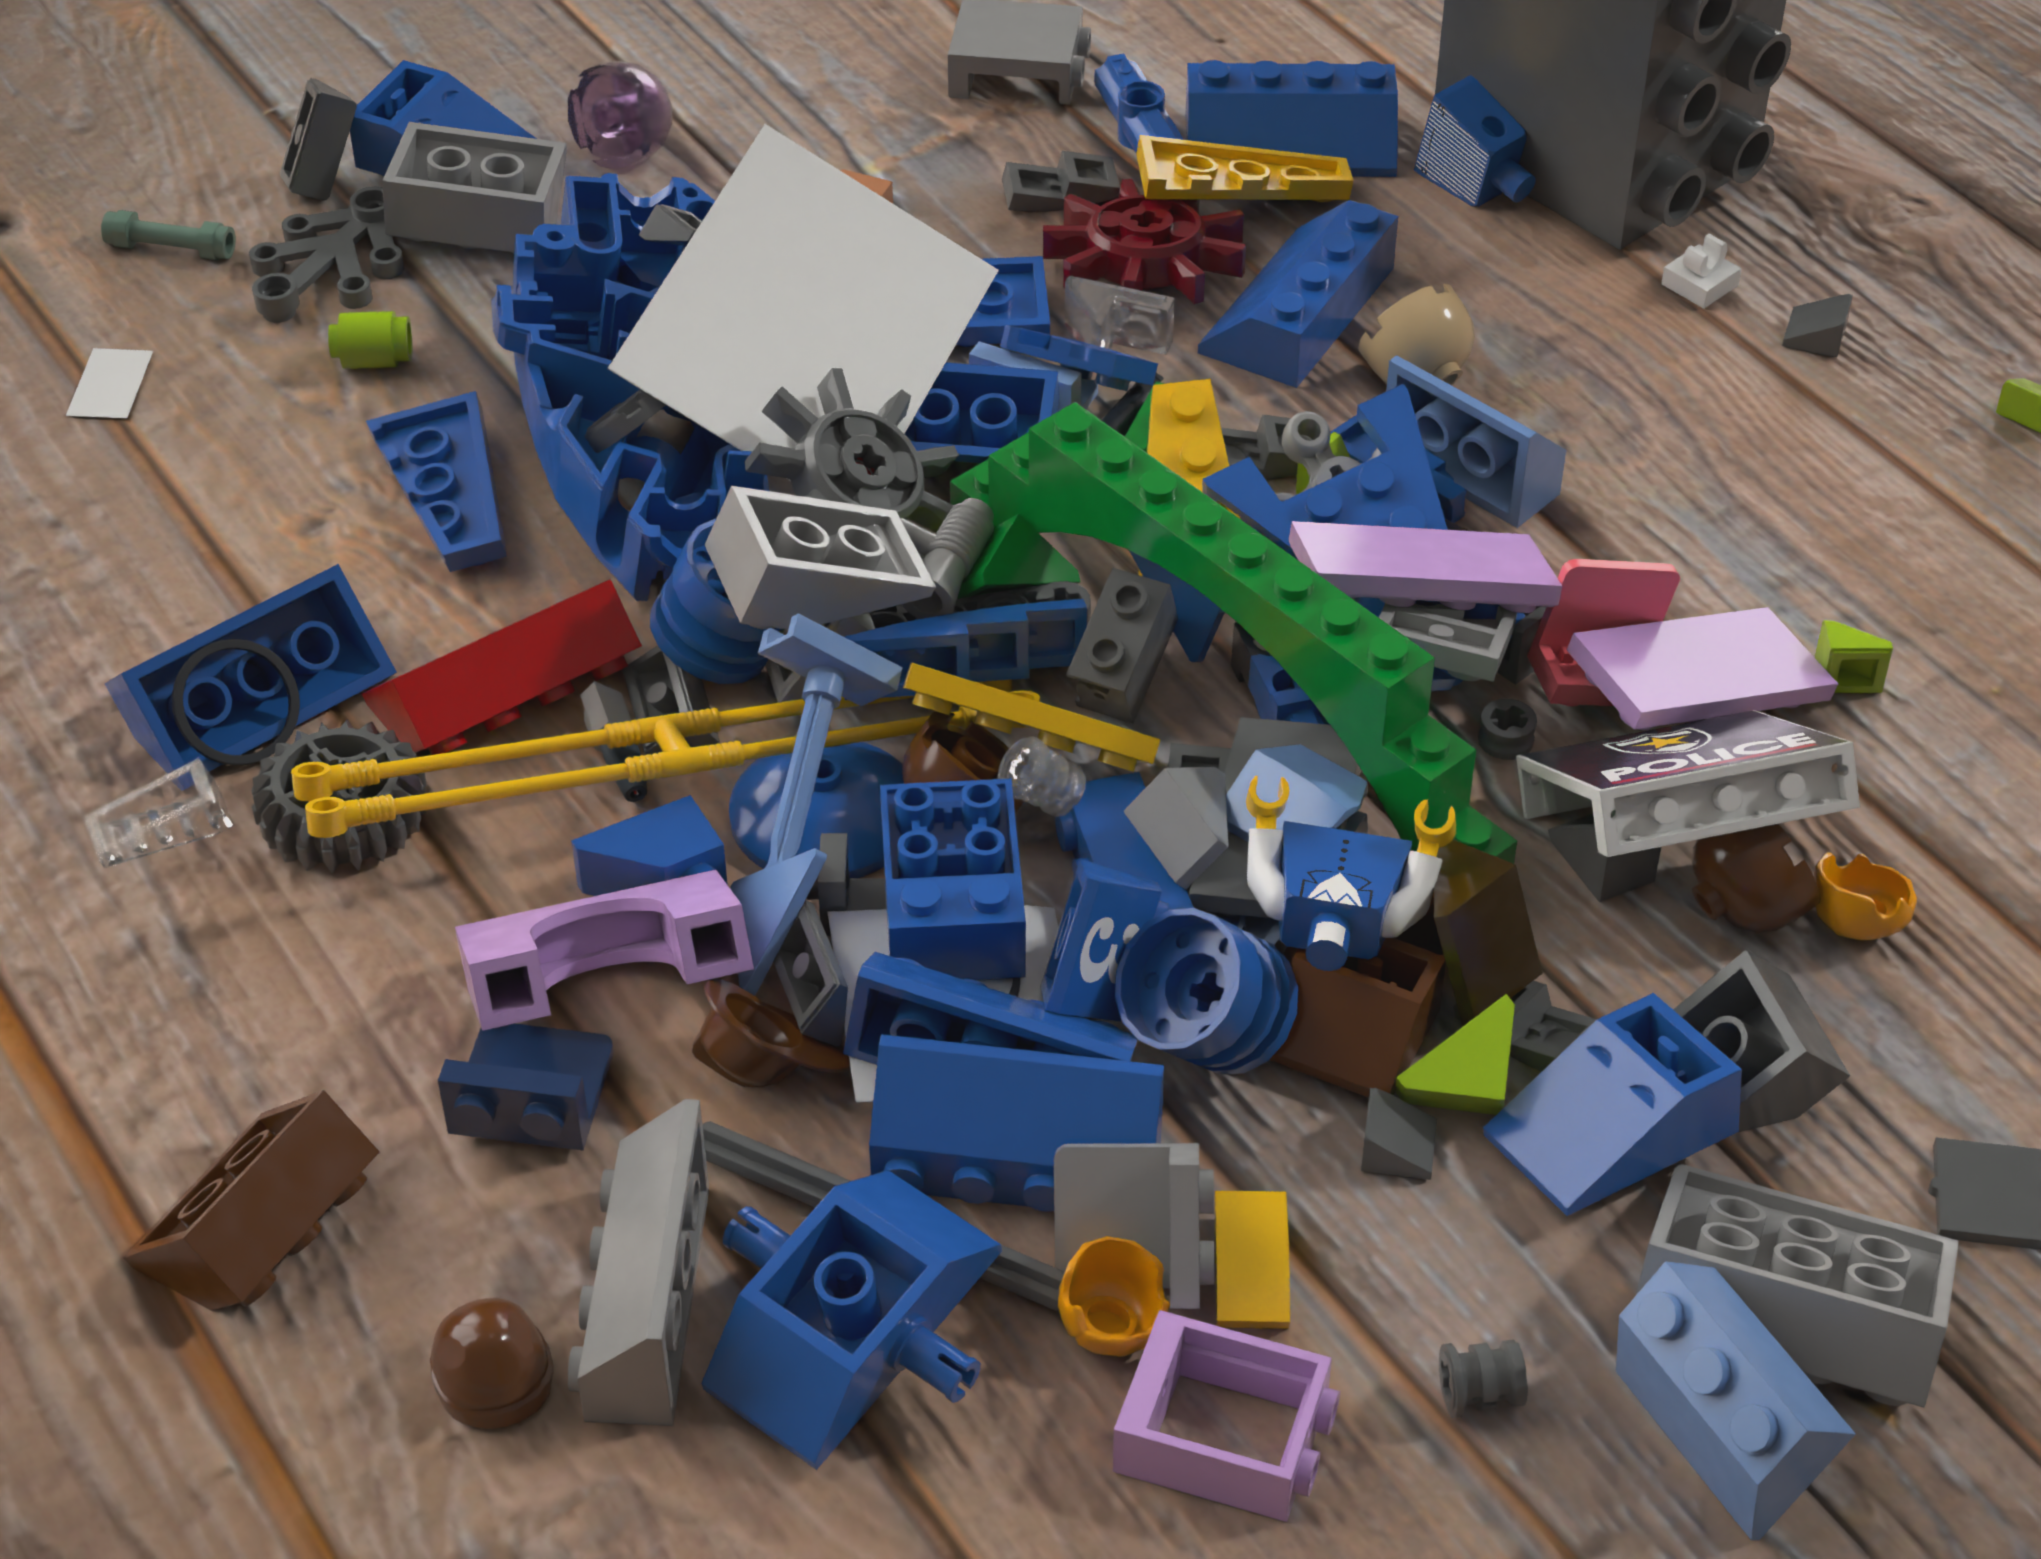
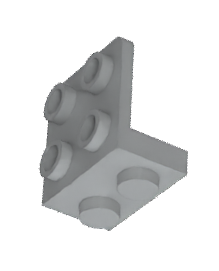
M1199 1143L1064 1144L1056 1150L1054 1156L1055 1268L1065 1272L1069 1261L1083 1243L1105 1236L1133 1240L1155 1255L1163 1264V1288H1170V1309H1200V1285H1214V1241H1200L1199 1214H1214V1169H1199Z

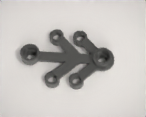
M377 186L365 187L356 191L351 196L350 205L346 209L312 215L294 214L288 216L282 222L285 242L277 244L264 242L255 245L249 251L252 271L257 276H260L252 286L255 307L267 321L273 323L290 320L295 315L296 309L300 304L299 295L335 263H337L340 275L337 283L340 303L344 307L351 309L367 306L373 299L370 279L362 274L355 245L367 234L374 248L369 254L373 275L381 279H392L398 277L404 271L402 250L394 245L392 236L385 235L383 187ZM339 229L334 234L317 236L316 232ZM307 258L289 275L281 273L285 267L284 262Z

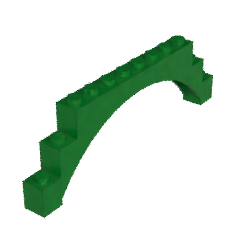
M1074 402L1030 427L1028 433L988 455L986 461L950 481V504L956 505L968 498H975L985 502L993 511L994 527L1020 514L1037 533L1063 532L1093 537L1123 547L1158 564L1197 589L1239 623L1262 645L1313 701L1341 738L1370 782L1397 830L1400 839L1412 841L1411 851L1417 852L1420 842L1415 831V809L1423 800H1428L1429 809L1424 822L1425 826L1431 829L1444 826L1448 820L1449 809L1452 806L1456 816V834L1453 840L1514 864L1518 841L1469 805L1476 749L1428 715L1435 657L1078 403Z

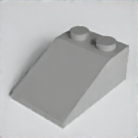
M731 486L705 543L707 552L740 623L748 624L758 629H768L771 627L788 630L791 617L798 613L822 625L932 596L936 588L895 510Z

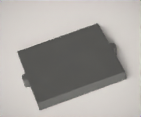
M1936 1137L1933 1144L1935 1177L1931 1179L1928 1192L1936 1197L1937 1235L1961 1241L2041 1250V1149Z

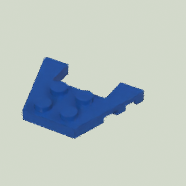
M1404 384L1357 405V421L1381 452V455L1285 501L1279 500L1250 457L1203 478L1202 492L1218 504H1224L1240 516L1242 521L1256 529L1260 534L1263 533L1296 559L1297 557L1289 543L1292 521L1448 530L1409 391Z

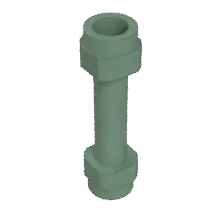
M118 210V212H106L101 224L103 241L119 248L133 249L137 242L196 249L199 251V256L203 259L219 260L220 258L230 259L236 245L234 229L218 222L204 221L201 228L141 221L137 212Z

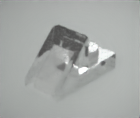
M1068 276L1065 281V327L1075 340L1111 349L1113 344L1167 355L1173 343L1175 298Z

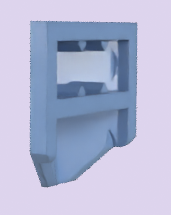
M1301 744L1256 749L1226 794L1227 828L1229 832L1247 842L1249 841V829L1256 828V818L1247 809L1246 797L1250 782L1255 776H1258L1256 794L1259 799L1267 803L1279 800L1278 788L1281 777H1284L1289 784L1290 792L1285 810L1277 818L1276 829L1283 830L1284 821L1336 829L1361 808L1363 798L1368 793V783L1363 778Z

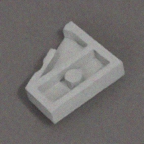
M1385 603L1379 618L1435 657L1434 667L1447 670L1449 674L1461 680L1476 681L1484 679L1494 682L1514 631L1517 612H1512L1498 606L1496 619L1463 618L1465 610L1452 609L1443 604L1426 606L1415 603L1409 607H1397Z

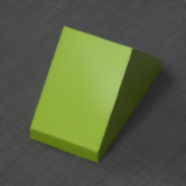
M1505 994L1396 1077V1094L1399 1098L1411 1105L1497 1115L1503 1109L1505 1102L1515 1004L1508 995Z

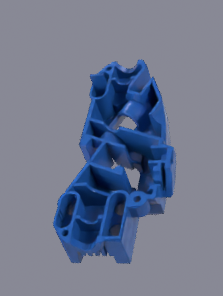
M606 173L601 178L567 176L565 178L561 224L539 225L534 229L533 235L515 234L512 289L511 285H497L495 296L491 299L493 332L497 342L503 349L514 352L524 411L536 452L557 503L596 558L636 601H648L650 586L653 580L656 579L658 571L663 572V579L669 578L673 572V566L696 527L717 519L731 486L770 491L768 477L764 474L746 472L745 460L752 451L737 449L667 405L661 410H664L673 417L690 421L694 427L681 455L672 445L659 438L649 436L637 437L643 424L600 453H595L591 448L589 442L584 437L587 428L619 402H624L640 390V388L610 371L608 367L686 247L649 242L641 238L639 233L656 204H663L692 212L703 221L715 200L696 184L689 183L686 179L672 177L670 184L652 197L640 198L633 196L618 182L617 174ZM623 478H634L645 482L631 511L626 510L618 500L619 481Z

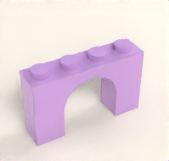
M717 870L455 927L468 992L482 1031L550 1016L547 989L566 978L601 967L632 962H664L674 965L686 984L754 970L742 904Z

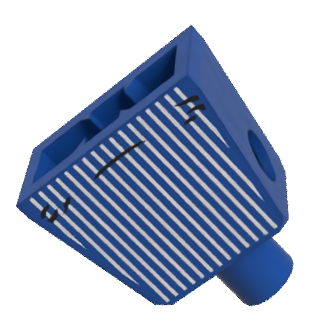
M1469 75L1434 95L1414 167L1415 172L1470 206L1475 207L1483 205L1502 193L1513 202H1520L1531 192L1536 182L1535 176L1519 164L1527 138L1525 129L1477 79Z

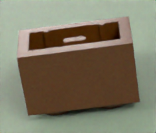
M1385 938L1377 957L1368 960L1347 956L1345 964L1340 969L1323 971L1315 968L1308 962L1305 953L1306 949L1298 948L1291 962L1298 985L1297 1015L1287 1040L1269 1060L1368 1098L1370 1088H1377L1394 1095L1396 1092V1077L1409 1068L1440 1011L1446 967L1444 956L1395 938Z

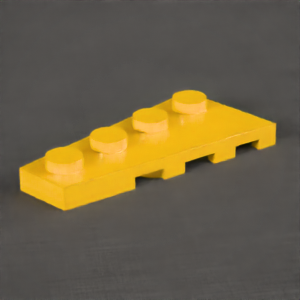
M1145 135L1139 136L1136 153L1145 199L1313 200L1317 202H1330L1332 200H1350L1354 181L1347 158Z
M1211 379L1153 385L1147 453L1201 492L1203 478L1229 466ZM1220 503V505H1221L1222 507H1224L1225 509H1227L1228 511H1230L1232 514H1234L1235 516H1237V517L1240 519V516H1238L1236 513H1234L1232 510H1230V509H1229L1228 507H1226L1224 504ZM1138 568V575L1143 576Z
M910 663L903 685L904 689L916 692L912 703L914 705L946 715H950L953 704L977 711L975 724L1011 734L1014 723L1039 730L1036 739L1037 743L1073 753L1075 744L1078 742L1100 749L1097 761L1131 772L1135 771L1137 761L1149 764L1154 763L1161 740L915 663Z

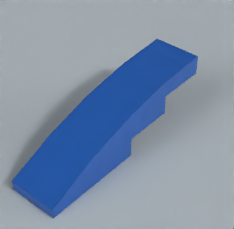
M1084 599L1016 604L902 622L843 637L902 667L898 689L881 698L915 696L916 692L903 688L910 663L922 665L973 682L1030 678L1029 669L1070 666L1087 628V606Z

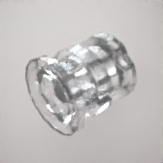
M1036 737L1021 738L1014 743L1004 755L999 766L998 779L1012 778L1014 799H1022L1035 807L1039 805L1043 812L1055 817L1066 815L1072 807L1079 803L1085 791L1086 776L1082 773L1081 766L1065 759L1054 750H1050L1044 741Z

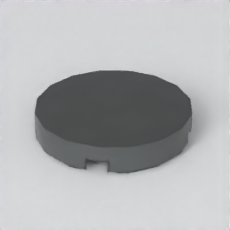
M640 389L624 402H619L587 428L584 437L594 452L600 453L643 424L665 407L666 404Z

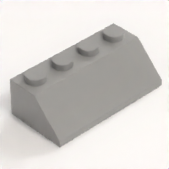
M685 1099L620 1140L615 1169H604L600 1187V1207L602 1212H607L604 1227H593L590 1240L591 1270H597L594 1286L584 1285L582 1287L579 1302V1326L581 1330H586L583 1347L572 1346L568 1363L569 1391L580 1392L584 1422L673 1426L709 1195L700 1100Z

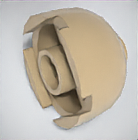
M1443 284V293L1437 294L1431 285L1403 297L1377 318L1382 328L1375 334L1373 339L1370 338L1366 331L1361 337L1359 351L1385 384H1387L1389 360L1396 355L1450 385L1456 383L1462 376L1463 371L1460 368L1468 360L1475 339L1474 324L1466 307L1450 284Z

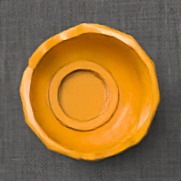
M1831 852L1825 853L1815 865L1814 878L1820 893V903L1816 906L1817 915L1835 934L1856 940H1875L1898 933L1911 922L1916 908L1917 897L1911 880L1894 868L1870 863L1865 854H1858L1853 861L1845 866H1837L1836 857Z
M1105 1236L1083 1243L1069 1261L1059 1286L1058 1308L1068 1335L1075 1338L1079 1346L1094 1354L1122 1357L1144 1349L1159 1310L1168 1312L1170 1302L1166 1300L1163 1289L1164 1267L1161 1261L1133 1240Z

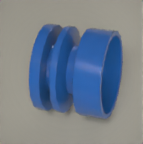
M716 519L697 526L687 540L673 566V572L664 583L660 595L650 610V629L658 647L675 665L693 676L718 684L744 683L758 676L768 661V658L758 654L763 632L767 629H758L748 624H741L705 547V543ZM772 628L782 634L785 629Z
M1196 908L1168 910L1147 921L1127 943L1116 970L1115 1000L1123 1024L1138 1041L1219 1075L1241 1074L1267 1062L1287 1040L1297 1015L1298 985L1290 962L1273 944L1251 933L1240 930L1237 926Z

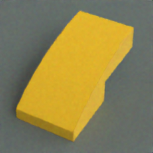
M1215 1191L1214 1264H1216V1326L1223 1328L1289 1329L1290 1268L1286 1192Z

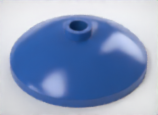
M866 742L824 748L800 847L796 855L813 848L820 850L821 833H847L850 878H861L883 868L884 854L880 785L904 784L902 775L903 764L890 753ZM792 753L756 759L747 767L735 783L729 800L730 827L733 837L742 852L762 869L768 864L771 837Z

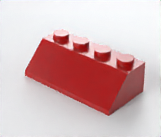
M611 579L361 694L367 706L388 730H394L401 742L410 743L412 751L418 752L428 748L431 755L442 754L467 743L462 731L483 722L487 732H490L522 717L517 705L537 696L541 706H544L573 693L575 689L571 680L590 671L594 680L597 681L627 667L628 664L624 655L642 647V644Z

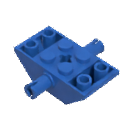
M889 1170L834 1186L791 1235L761 1216L751 1206H746L737 1212L738 1217L746 1222L745 1227L735 1219H731L723 1235V1245L760 1268V1271L745 1286L736 1299L701 1382L703 1390L815 1470L822 1465L900 1371L909 1370L944 1394L952 1403L958 1402L965 1396V1391L958 1387L960 1382L967 1388H972L978 1378L981 1363L974 1357H969L935 1334L934 1331L1002 1252L1000 1243Z

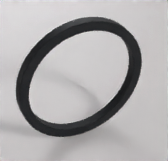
M227 639L203 647L184 663L173 686L172 710L180 733L198 753L218 763L247 765L271 756L275 753L276 743H286L298 721L300 709L299 692L290 669L270 649L252 641ZM236 649L256 654L275 668L285 684L289 704L285 725L279 736L268 747L259 752L248 755H230L219 752L201 741L187 721L183 707V692L187 678L193 668L203 658L214 652Z

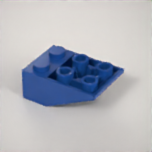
M405 60L357 104L349 131L355 167L385 176L409 122L537 139L448 72Z
M1012 778L880 785L889 956L908 958L918 962L923 967L960 979L985 980L1026 977V918Z
M1652 993L1597 1019L1483 1127V1135L1568 1216L1739 1132L1742 1069L1656 994Z

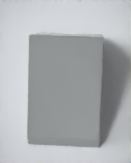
M1216 767L1164 768L1123 811L1174 882L1185 890L1228 848L1225 773Z

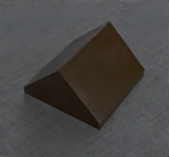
M1452 840L1446 846L1440 847L1437 853V858L1443 861L1434 887V920L1462 1026H1465L1505 994L1511 999L1542 975L1543 972L1516 865Z

